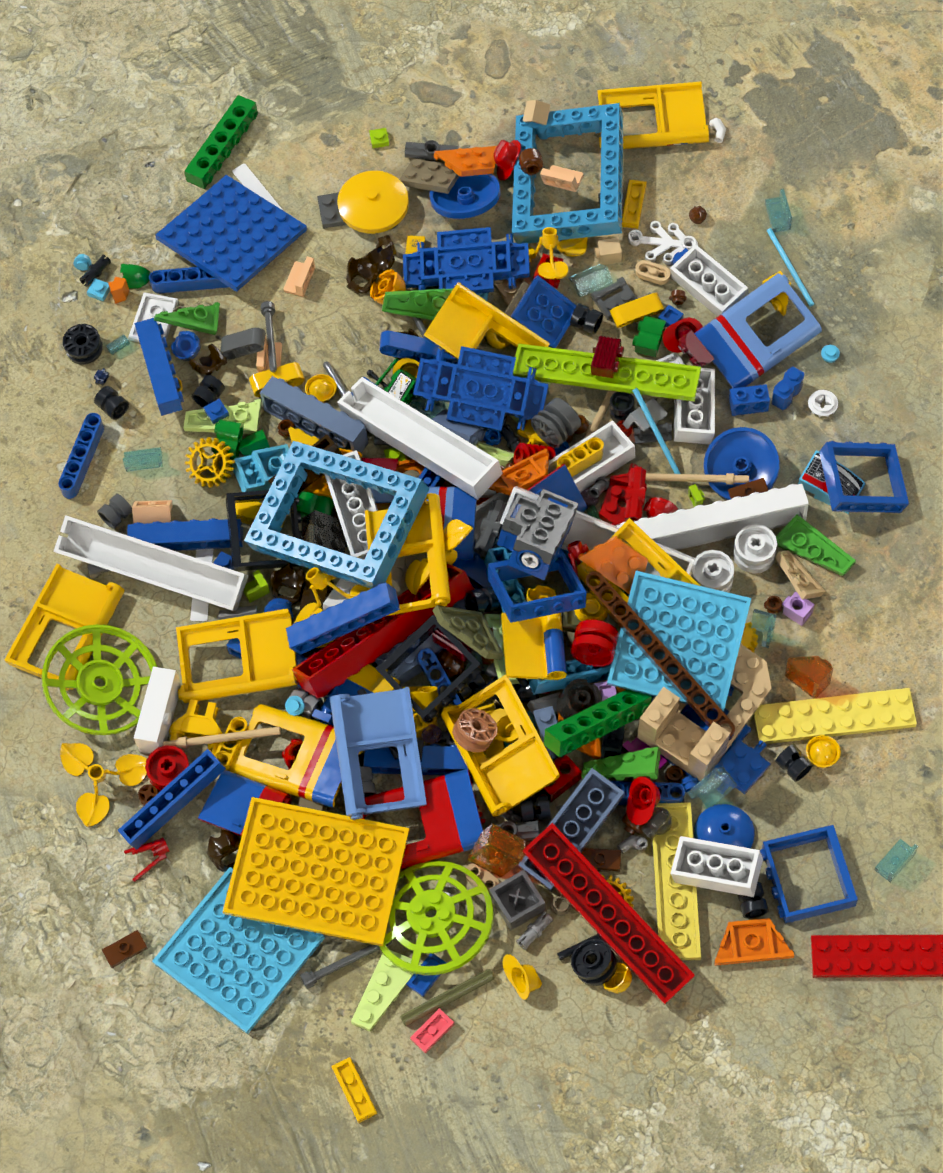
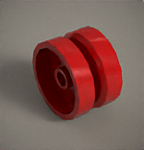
M594 619L581 621L576 626L571 654L576 660L589 666L600 667L609 665L614 660L619 633L615 627L604 621Z
M165 745L151 752L146 760L145 769L151 785L155 786L158 792H160L185 770L190 763L182 749L176 746Z

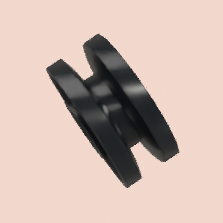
M77 324L69 328L63 336L65 352L74 363L82 365L94 362L103 351L101 337L97 329L92 325Z
M586 940L578 945L571 956L573 971L586 985H602L608 982L617 970V957L610 946L603 940Z

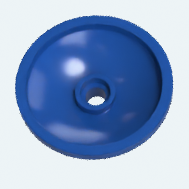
M718 804L711 806L700 814L695 823L694 839L750 849L754 842L755 830L750 817L742 809L733 805ZM727 826L729 829L725 831L721 827Z

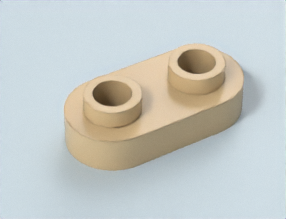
M647 260L639 261L636 264L635 273L638 278L659 285L669 282L670 270L666 266Z
M471 863L466 867L470 871L478 870L479 872L476 875L485 886L488 883H492L493 887L500 884L498 879L481 864ZM465 874L466 880L473 887H477V883Z

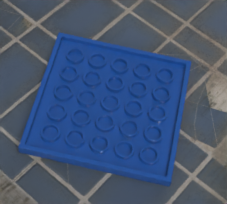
M225 175L155 234L156 240L237 292L306 232L307 225L233 178Z

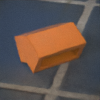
M115 276L114 281L108 284L116 304L125 301L130 290L125 278Z

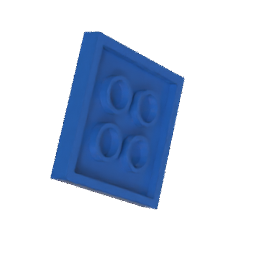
M537 275L510 317L549 342L548 347L556 348L570 326L571 316L577 305Z

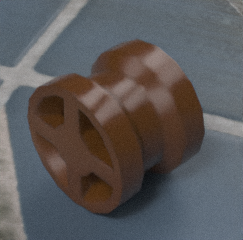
M151 784L142 786L138 792L143 806L151 800L149 799L150 797L154 798L158 794L157 788Z

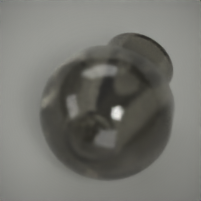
M654 807L651 819L640 829L652 840L656 835L665 834L670 830L673 822L672 816L667 809Z

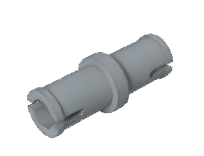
M542 912L533 924L530 923L527 926L528 929L516 940L517 944L526 950L536 938L542 935V931L553 921L552 917L546 912Z

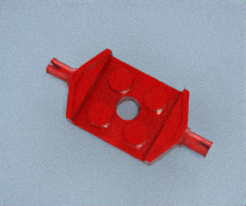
M633 463L630 464L627 474L610 476L609 489L606 492L602 509L599 512V518L602 521L614 526L625 522L626 507H620L618 503L625 501L626 488L629 484L630 468H634Z

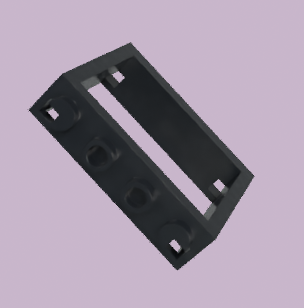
M269 490L226 493L227 520L232 568L234 571L282 568L289 563L292 567L301 566L282 559L241 563L235 503L264 501ZM297 497L289 509L292 537L303 540V531H299L301 513L297 512V505H299V498Z
M434 615L376 668L395 690L403 689L389 674L437 629L472 663L424 710L411 698L412 708L426 723L432 718H436L441 708L450 705L453 697L457 693H462L468 687L467 684L472 679H477L484 669L455 636L437 622V618Z

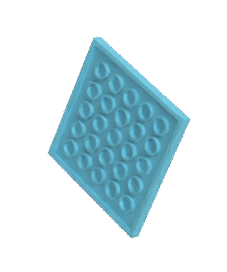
M636 571L627 604L724 712L751 598ZM635 622L628 625V628L631 630H636L639 627ZM621 628L607 685L652 696H657L661 689L665 687L678 696L681 703L688 704ZM644 637L641 642L644 645H649L652 640L649 637ZM657 652L654 654V657L662 660L665 655L662 652ZM669 667L667 671L669 674L675 675L678 669L676 667ZM687 681L680 684L681 688L685 690L691 688V684ZM700 696L693 699L698 705L705 702L704 698Z
M229 867L152 962L246 1034H249L325 939V936L319 933L223 914L222 911L233 869Z

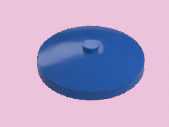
M492 174L459 176L449 194L430 191L431 206L435 212L447 218L465 219L475 217L495 206L501 195L500 185L497 178Z
M738 427L721 433L711 442L704 457L705 475H726V473L750 476V482L764 477L768 490L773 487L779 475L780 459L775 445L765 434L753 428ZM708 482L711 488L726 500H731L728 489L745 484L734 483V485H727L722 482Z

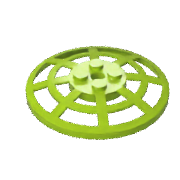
M98 624L76 628L57 640L45 658L42 669L44 696L52 711L64 723L78 731L92 735H112L127 731L138 724L141 710L133 705L139 696L140 685H147L150 680V676H139L135 664L129 657L137 649L147 661L151 672L153 667H157L154 657L137 637L123 629ZM91 633L93 635V645L82 647L73 653L64 646L68 641L78 636ZM100 633L117 636L129 642L130 645L124 652L111 646L101 645ZM59 651L66 659L61 667L59 680L48 679L47 674L54 655ZM93 651L92 661L83 665L77 659L78 656ZM101 651L111 653L119 658L114 663L101 660ZM124 663L131 670L133 678L123 679L119 668ZM70 664L79 671L76 680H65V674ZM96 679H102L105 682V685L99 687L94 683V681ZM134 686L133 695L129 702L119 696L123 687ZM48 687H58L60 689L62 698L69 707L63 714L59 712L52 702ZM65 688H76L80 698L73 703L68 697ZM115 702L122 707L121 710L106 715L105 705ZM86 703L96 705L98 715L89 714L80 708ZM126 712L137 717L133 722L123 727L108 730V720L116 719ZM77 713L86 719L99 721L100 730L81 727L69 719Z
M430 861L416 864L402 871L399 874L398 881L406 876L409 883L400 889L394 897L389 918L392 931L386 934L383 946H379L384 956L404 971L425 976L448 973L470 962L482 950L492 931L494 909L487 887L472 871L452 862ZM428 867H445L441 875H426L416 878L413 873ZM453 868L470 876L478 886L467 890L460 882L449 877ZM438 880L435 890L423 891L419 884L425 881ZM446 883H450L460 890L461 893L450 897L443 890ZM410 888H413L416 896L410 903L400 902L401 897ZM482 893L486 903L485 923L473 919L474 906L471 897ZM466 900L467 917L456 914L454 904ZM396 909L407 911V921L399 926H396L395 921ZM430 910L437 911L434 917H427V912ZM454 922L462 924L463 927L459 933L450 939L447 931L451 929ZM470 927L482 931L475 944L465 954L459 956L454 946L465 937ZM411 928L418 934L416 944L409 942L401 934ZM440 936L443 944L437 946H424L426 938ZM396 938L404 947L414 951L411 963L395 956L386 945ZM447 950L452 959L448 963L436 966L419 965L422 953L434 954Z

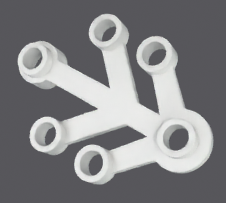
M658 221L651 222L650 231L657 233L661 238L643 236L639 230H632L628 234V241L632 246H638L641 243L659 245L654 250L646 252L645 260L655 262L656 257L669 248L676 247L677 249L671 253L664 254L663 263L665 265L673 264V257L677 252H681L685 248L690 250L695 244L698 246L696 239L692 236H685L676 223L668 225V233L675 235L679 240H673Z

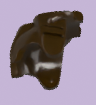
M389 235L378 238L379 242L376 248L365 255L370 256L373 264L379 262V274L390 270L395 262L396 249Z
M369 255L359 259L351 257L347 265V288L352 289L357 295L360 292L370 291L380 271L379 262L373 264ZM359 275L368 283L361 287L352 280Z
M214 344L208 345L210 355L201 357L199 359L201 364L194 359L189 361L192 370L204 376L211 375L214 371L220 370L221 366L227 364V357L223 356Z
M289 563L278 571L273 570L271 574L272 595L275 598L286 599L291 604L299 602L302 599L306 580L302 568L294 570ZM281 586L297 590L293 598L279 594Z
M222 829L220 837L214 838L210 836L206 854L219 871L226 872L229 867L234 868L235 862L226 866L222 863V859L239 849L240 839L237 834Z

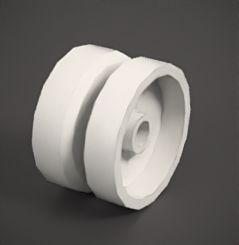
M753 524L742 528L736 535L733 555L735 563L743 571L752 574L768 570L773 565L776 556V536L769 528L763 525Z
M709 550L702 552L696 557L691 577L700 586L729 592L732 588L734 565L728 555L721 551Z

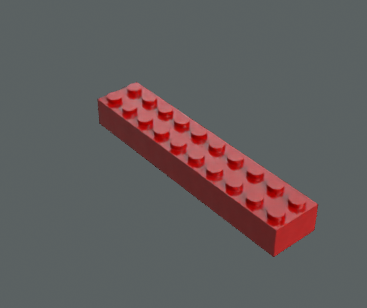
M447 564L450 603L445 607H453L456 602L464 599L466 592L474 589L464 570ZM430 576L416 595L412 594L408 589L397 596L399 605L430 599ZM435 607L380 618L335 639L297 665L292 671L302 689L318 699L324 697L334 687L342 685L347 678L359 673L367 664L375 662L377 657L389 652L396 644L405 641L410 634L415 632L434 615L433 609Z
M553 823L522 850L529 861L663 1005L667 1004L695 977L694 973Z

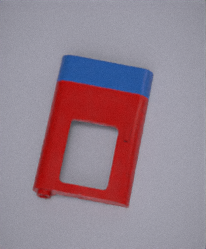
M468 769L423 781L427 804L419 807L426 838L406 845L401 869L477 848L476 846L478 848L482 847L476 844L478 838L485 841L486 839L484 836H481L484 832L473 792L472 778ZM403 787L364 797L365 804L376 805L402 801L405 798Z

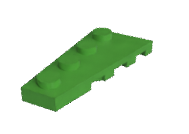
M454 288L385 292L382 311L433 320Z
M798 514L776 536L778 547L789 550L791 553L841 576H844L856 563L854 558Z
M653 747L584 762L581 776L584 779L591 768H593L606 779L616 778V780H624L625 777L636 779L643 776L657 779L661 752L659 747Z

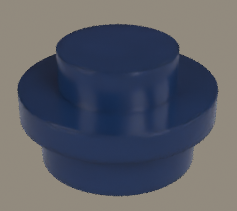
M105 368L97 370L94 376L96 385L100 384L103 386L106 383L110 373Z

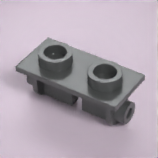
M671 424L656 425L664 441H671ZM638 426L633 427L635 444L658 442L651 427L646 431H642Z

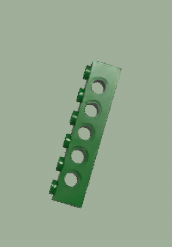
M237 95L185 169L184 173L187 182L203 189L212 182L214 175L221 169L225 159L230 156L234 146L238 145L243 133L247 132L250 123L257 118L256 102Z
M626 689L546 728L544 745L558 757L570 753L640 718L651 704L652 696Z

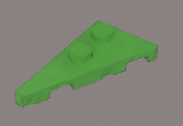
M215 302L213 305L205 307L198 305L197 307L181 308L171 313H168V311L155 314L154 321L215 335L218 326L220 303Z

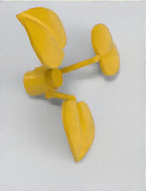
M544 228L536 250L529 246V263L531 258H536L543 244L546 249L550 250V263L546 262L539 265V275L547 279H562L568 274V266L562 261L554 262L553 249L556 246L559 252H564L566 256H581L587 250L588 237L567 239L559 242L555 228Z
M457 519L450 521L443 530L447 564H453L456 561L458 554L454 548L473 529ZM423 558L421 562L414 560L406 571V585L410 592L416 595L429 578L428 558Z
M313 567L307 572L306 579L312 584L310 588L314 593L317 604H307L300 611L295 622L303 621L311 615L323 611L320 608L321 602L316 589L322 590L329 585L344 597L350 599L371 588L355 585L351 589L350 594H347L330 582L337 577L322 573L317 567Z
M82 743L61 744L60 757L64 769L73 776H80L86 769L90 779L94 782L95 794L84 793L76 802L77 814L86 827L98 824L109 812V799L104 795H98V783L105 780L106 774L119 775L122 784L127 786L140 784L147 775L145 769L147 758L135 754L121 756L115 763L118 771L114 772L108 769L104 770L99 764L91 765L94 755L89 746Z

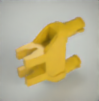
M190 699L187 712L169 727L168 732L171 735L169 741L178 740L180 737L195 738L223 734L215 722L218 713L217 704L208 702L205 716L198 715L200 708L198 700ZM220 742L208 744L207 749L215 754Z

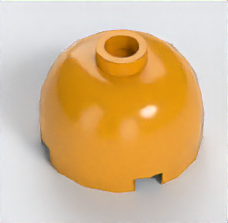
M386 270L378 276L380 279L377 283L373 282L370 296L374 301L382 305L385 292L406 291L405 281L394 270Z

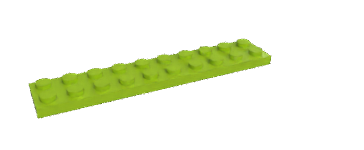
M518 343L513 376L527 378L529 367H532V372L533 368L537 369L535 380L541 382L633 393L632 390L638 388L641 395L695 402L701 374V367L619 357V372H615L614 378L591 375V363L594 353Z

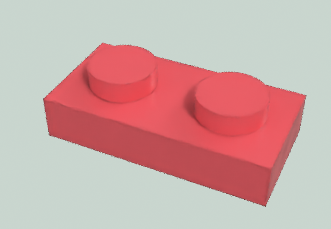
M439 1008L410 1039L426 1054L455 1024Z

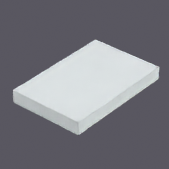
M143 293L128 337L129 341L140 343L134 323L154 318L155 314L160 312H173L178 306L179 300L172 297ZM157 321V324L161 323L164 331L161 338L165 337L167 339L171 325Z

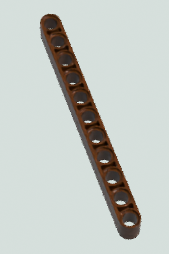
M590 572L586 576V588L708 727L715 722L721 727L727 726L731 729L729 740H731L735 733L733 722L599 572ZM592 579L600 581L597 586H592L589 582ZM605 593H610L613 598L606 601L602 596ZM623 608L626 613L624 615H617L615 610ZM635 622L639 627L636 630H631L628 628V625ZM649 637L652 640L651 644L644 645L641 642L642 638ZM662 652L665 657L662 660H658L654 657V654ZM669 667H676L678 672L675 675H671L667 669ZM687 681L691 684V688L685 690L681 688L680 684ZM700 696L704 698L705 702L698 705L693 699ZM714 711L718 717L715 720H711L707 717V713Z

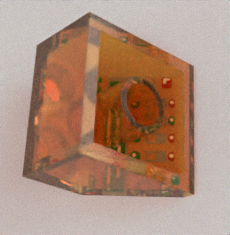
M819 656L790 657L787 660L785 677L810 697L816 699L830 685L833 667L829 661L821 659Z
M491 824L480 834L467 861L502 878L522 861V850L525 848L526 841L502 829L500 826Z

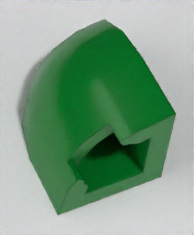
M121 264L120 273H123L122 278L126 279L129 289L141 288L150 281L149 275L151 272L146 268L133 264Z
M263 429L245 437L239 444V450L244 456L252 455V452L255 450L270 448Z

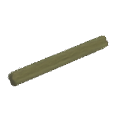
M487 969L402 1014L400 1017L403 1024L408 1026L495 979L493 972Z

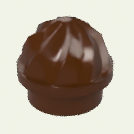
M694 206L689 211V218L695 224H701L707 217L706 210L701 206Z

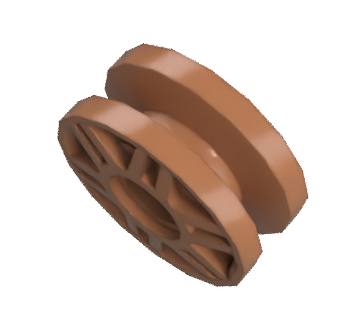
M469 708L460 714L453 726L452 733L456 742L464 749L471 752H483L489 748L496 737L498 727L491 715L485 711Z

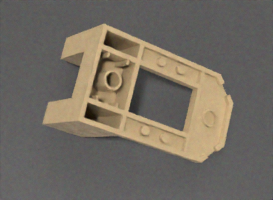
M740 644L730 686L741 692L742 696L727 715L735 725V733L731 740H729L731 733L729 727H721L713 722L708 730L705 731L683 716L681 712L687 704L681 703L680 698L665 687L661 689L640 717L637 738L651 748L659 747L661 755L703 783L771 691L772 687L767 662Z

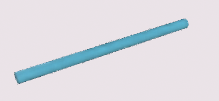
M771 228L767 229V233L810 307L813 306V300Z
M638 388L633 389L632 391L674 474H681Z

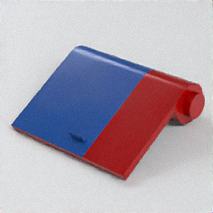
M562 464L527 489V491L540 495L542 489H545L578 503L577 511L583 513L587 510V505L565 464Z
M224 770L220 774L198 819L242 836L252 797L290 805L292 800L288 793Z

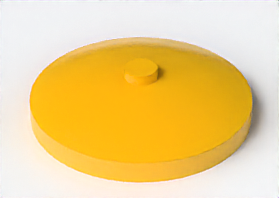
M366 171L351 177L345 182L338 194L337 203L342 220L350 228L362 233L375 234L388 231L403 220L408 210L409 199L406 187L394 175L383 171Z

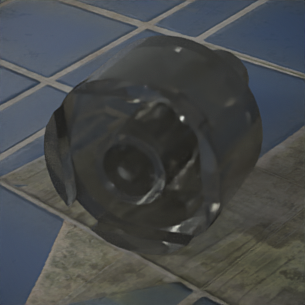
M585 679L571 681L557 697V709L563 720L601 702L602 695L598 687L588 683V680Z

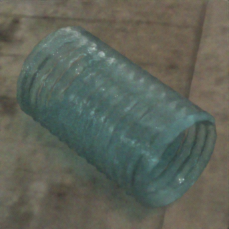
M123 334L107 344L106 347L114 355L125 346H128L130 342Z

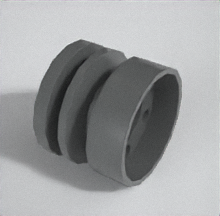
M553 398L545 406L544 410L539 411L531 419V425L536 434L546 444L553 448H559L567 440L568 436L574 434L580 428L581 420L567 402L560 398Z

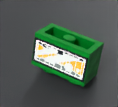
M398 369L392 375V381L384 391L409 405L414 398L416 377L405 370Z

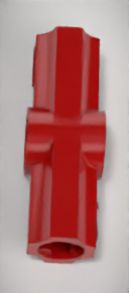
M635 466L630 468L629 484L626 488L625 522L629 518L633 522L642 518V507L645 503L646 469Z

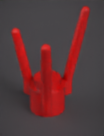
M577 540L568 544L566 548L569 552L568 556L572 568L579 578L576 563L579 565L581 561L578 556L590 550L587 544L582 545L581 541Z
M163 837L143 844L137 850L133 847L124 851L125 854L132 852L135 855L151 850L154 857L158 855V858L132 879L133 882L141 878L161 860L167 858L165 854L170 851Z

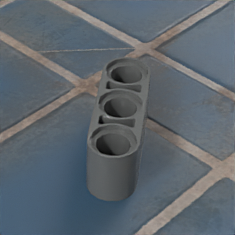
M255 327L222 337L220 352L229 360L260 352L264 349L266 331Z

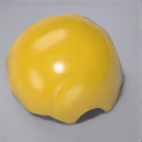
M488 330L485 334L488 344L493 348L503 349L511 344L491 330Z
M539 584L532 590L529 588L526 594L527 602L557 596L554 589Z
M618 962L614 976L603 984L604 989L617 994L624 992L632 982V974L628 966Z

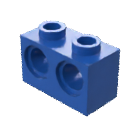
M767 384L730 389L729 404L731 415L769 412L770 398Z

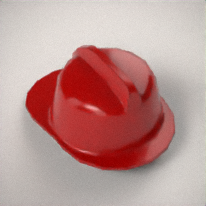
M501 140L494 150L493 157L497 165V176L502 181L510 177L520 154L521 144L518 140L511 142Z
M690 317L671 324L663 333L664 346L671 352H682L677 346L679 344L680 332L692 330L695 333L703 327L697 319Z
M645 776L634 779L630 786L626 813L628 819L635 825L647 823L653 815L654 807L660 801L658 787Z

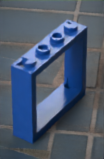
M829 441L819 451L832 511L902 513L909 505L895 444ZM835 455L885 457L894 497L843 495Z
M562 549L556 557L558 560L555 561L554 559L549 572L559 570L571 592L568 594L513 604L502 581L531 575L509 566V560L488 564V581L510 623L586 608V591Z
M834 825L763 842L760 853L763 861H766L767 868H765L768 880H772V895L774 899L778 900V915L780 918L783 917L785 924L856 906L858 899ZM826 839L845 899L789 912L771 852Z

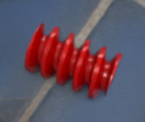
M519 443L514 451L513 462L516 464L544 449L548 450L549 460L556 457V453L551 446Z

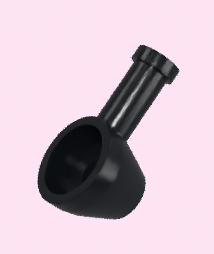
M516 678L521 685V688L517 691L521 702H529L539 698L538 694L533 695L527 679Z

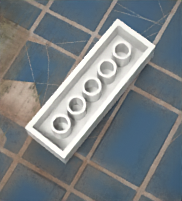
M357 450L343 455L361 461ZM325 475L351 556L365 559L368 553L365 510L371 512L378 511L371 488L364 489L361 485L348 484L344 480L332 479L330 476Z

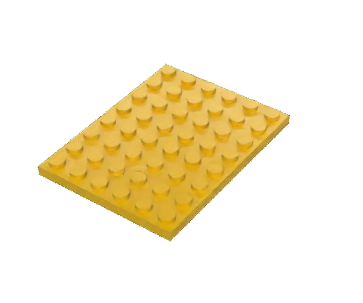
M252 797L222 912L226 915L383 946L409 828L365 819L352 820L350 816Z

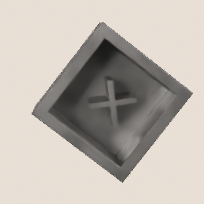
M525 870L489 889L492 902L510 931L546 911L544 900Z

